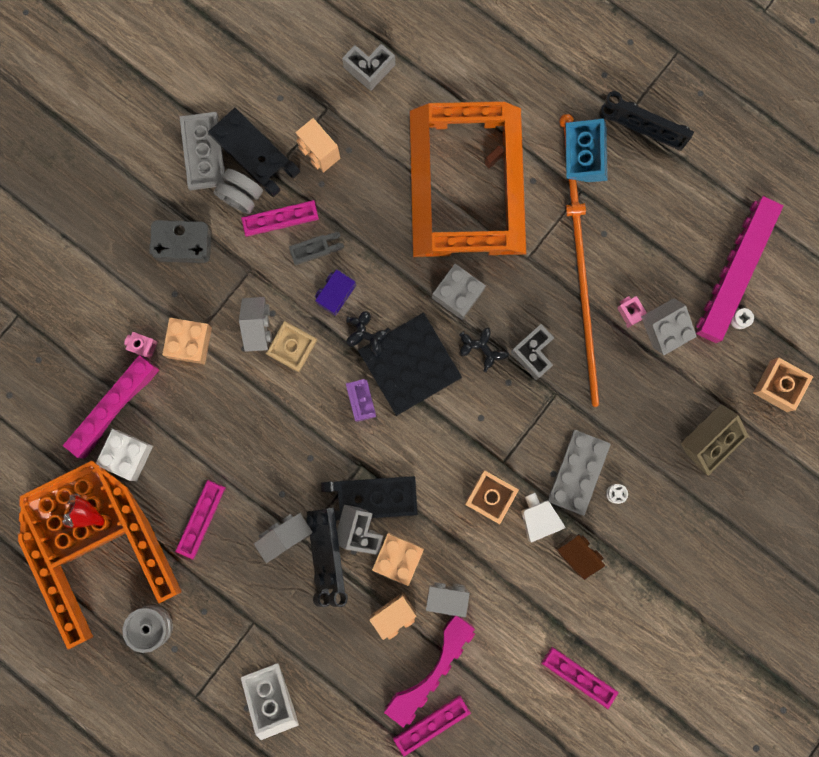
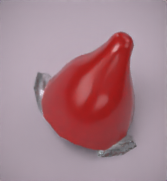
M79 494L70 495V500L67 504L71 506L68 514H65L64 520H62L65 527L80 528L91 525H104L105 519L90 502L81 498Z

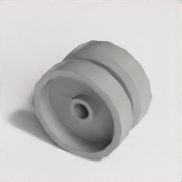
M226 169L222 176L224 183H219L216 186L214 194L231 207L250 214L255 206L251 199L258 200L263 193V189L245 175L232 169Z
M147 605L130 613L126 618L122 628L123 638L127 646L134 651L140 653L152 652L165 644L170 638L173 623L171 616L164 608L157 605Z

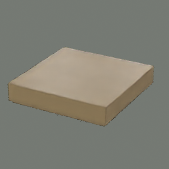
M284 321L268 348L266 355L300 372L318 339Z

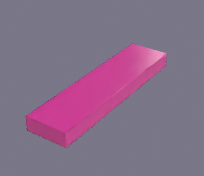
M313 200L241 217L245 236L248 237L319 220L315 201Z
M210 480L206 481L175 552L190 559H195L226 487Z
M554 647L550 648L541 662L551 671L607 709L610 708L619 693Z
M459 695L395 736L393 740L403 757H405L471 714V712Z

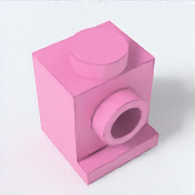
M630 296L620 301L621 305L617 307L626 322L627 328L641 321V316L647 314L637 296L632 299ZM627 309H632L633 314L630 315Z
M132 332V335L126 337L124 345L127 346L125 350L151 359L158 342ZM140 341V346L136 347L137 342Z

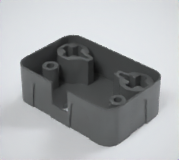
M156 220L151 224L149 251L159 262L206 263L210 260L212 232L205 222ZM179 225L185 228V232L181 236L176 235L174 232L175 228L179 227ZM163 247L165 250H162L160 254L158 250H161V248ZM199 248H201L203 251L197 255L195 251H199Z

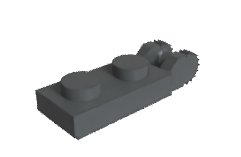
M335 232L325 236L321 235L289 246L294 265L296 266L331 254L330 252L343 249V243H337L329 247L327 241L338 239L340 233Z

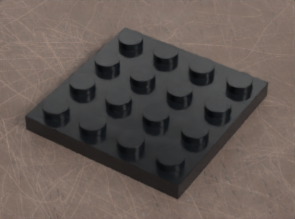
M424 312L387 333L385 338L380 341L381 352L378 356L372 353L370 343L358 350L396 416L462 379L461 374Z

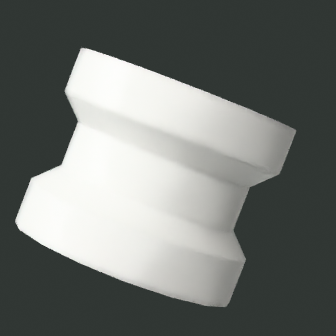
M740 309L735 312L731 324L736 329H744L754 322V314L749 309Z
M614 484L606 490V497L610 502L620 504L628 498V490L623 485Z

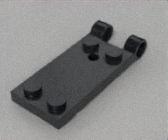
M612 91L607 95L605 103L600 109V116L603 119L614 121L679 151H682L694 134V131L690 130L686 125L676 124L638 107L634 102L622 100V95L617 91ZM609 97H616L618 103H611ZM608 107L612 110V114L604 113L603 108Z
M235 107L208 131V135L272 197H275L281 191L278 185L270 180L279 170L283 169L293 179L300 173L297 165L288 160ZM264 157L266 160L264 162H259L258 158Z
M415 476L321 482V492L338 491L339 511H334L336 521H340L344 505L359 507L373 513L372 518L418 515ZM356 496L362 497L361 503L355 502Z
M334 508L307 511L306 521L313 532L310 534L315 573L314 582L317 588V592L313 596V602L317 607H327L329 605L343 607L346 605L348 597L344 588ZM321 594H323L325 598L323 604H321L320 602ZM337 594L340 595L339 604L336 602Z

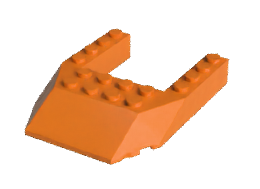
M90 461L20 496L19 506L21 511L19 513L20 533L18 534V542L67 650L93 638V635L63 572L62 565L126 534L158 603L164 602L182 592L148 519L128 487L106 470L100 468L94 461ZM76 496L87 500L105 519L103 526L65 527L70 506L76 501Z

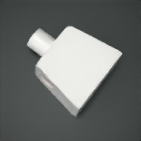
M536 493L525 497L529 508L522 510L521 513L529 542H534L565 528L549 501L546 500L540 503Z

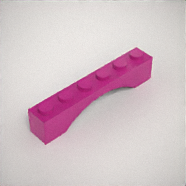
M139 355L63 446L77 458L85 459L98 444L114 417L152 380L159 369L146 358Z
M452 615L443 628L442 651L433 670L417 685L407 690L396 692L385 707L384 713L403 728L406 724L410 725L416 716L415 711L417 708H422L427 702L428 698L426 696L430 691L434 692L440 683L438 679L442 674L445 676L452 667L450 665L454 658L458 659L462 654V646L465 642L469 643L475 635L473 632L475 630L474 626L462 617Z

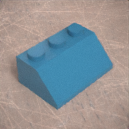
M604 119L566 123L567 179L584 182L608 181L607 126Z

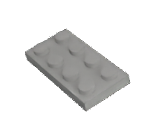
M217 112L180 116L187 184L190 191L213 188L219 183H224L222 176L225 173L222 147L208 135V131L219 122Z
M573 430L547 501L584 516L611 444Z

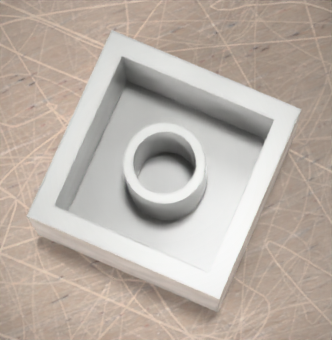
M112 429L96 464L100 468L129 481H137L153 446L119 430Z

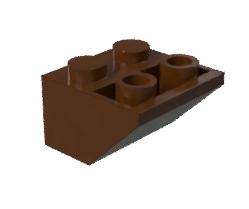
M571 533L555 550L580 578L585 580L605 566L602 562L604 558L597 550L594 551L588 547L590 542L583 535Z

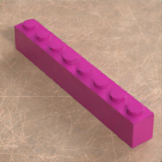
M764 196L757 201L754 200L749 209L752 212L742 224L744 228L742 234L739 233L735 239L734 244H736V247L730 251L727 257L729 262L719 274V277H721L719 284L716 283L712 289L711 294L714 295L711 301L708 300L704 307L706 312L696 324L698 328L697 335L714 343L723 340L784 205Z

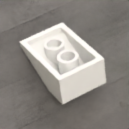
M278 663L241 677L255 735L260 740L299 726L294 706Z

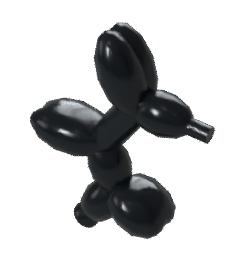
M368 311L362 312L359 318L347 317L346 322L356 327L357 332H354L347 338L346 344L349 347L358 345L363 339L370 341L372 353L378 356L381 352L380 341L390 331L389 327L371 334L366 332L365 327L371 320V315Z
M489 327L482 331L479 340H471L470 336L463 331L459 334L464 344L460 348L459 354L464 357L472 349L480 348L487 356L484 360L483 372L487 373L494 360H503L509 356V353L505 350L492 352L486 343L491 334Z

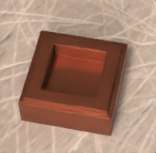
M500 146L486 157L485 165L488 169L503 157L504 150Z

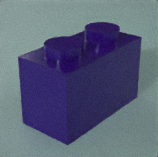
M337 269L334 273L331 272L326 279L327 284L323 289L320 288L315 295L316 304L334 316L338 314L356 287L354 280Z

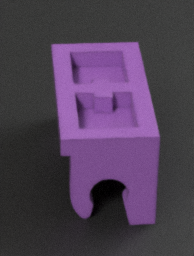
M362 379L346 383L355 421L359 422L376 417L367 380Z

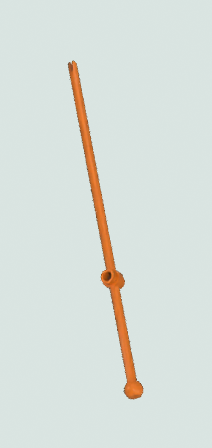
M570 114L562 115L559 119L560 126L564 128L565 147L566 123L574 122L573 116ZM569 179L571 205H566V216H572L591 401L592 406L597 407L599 405L580 220V215H586L585 203H579L577 181Z

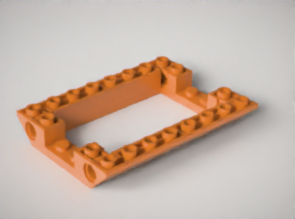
M507 102L428 103L410 110L413 257L451 256V253L488 252V255H526L521 108ZM484 123V128L503 126L506 231L432 232L429 128L447 129L448 124Z

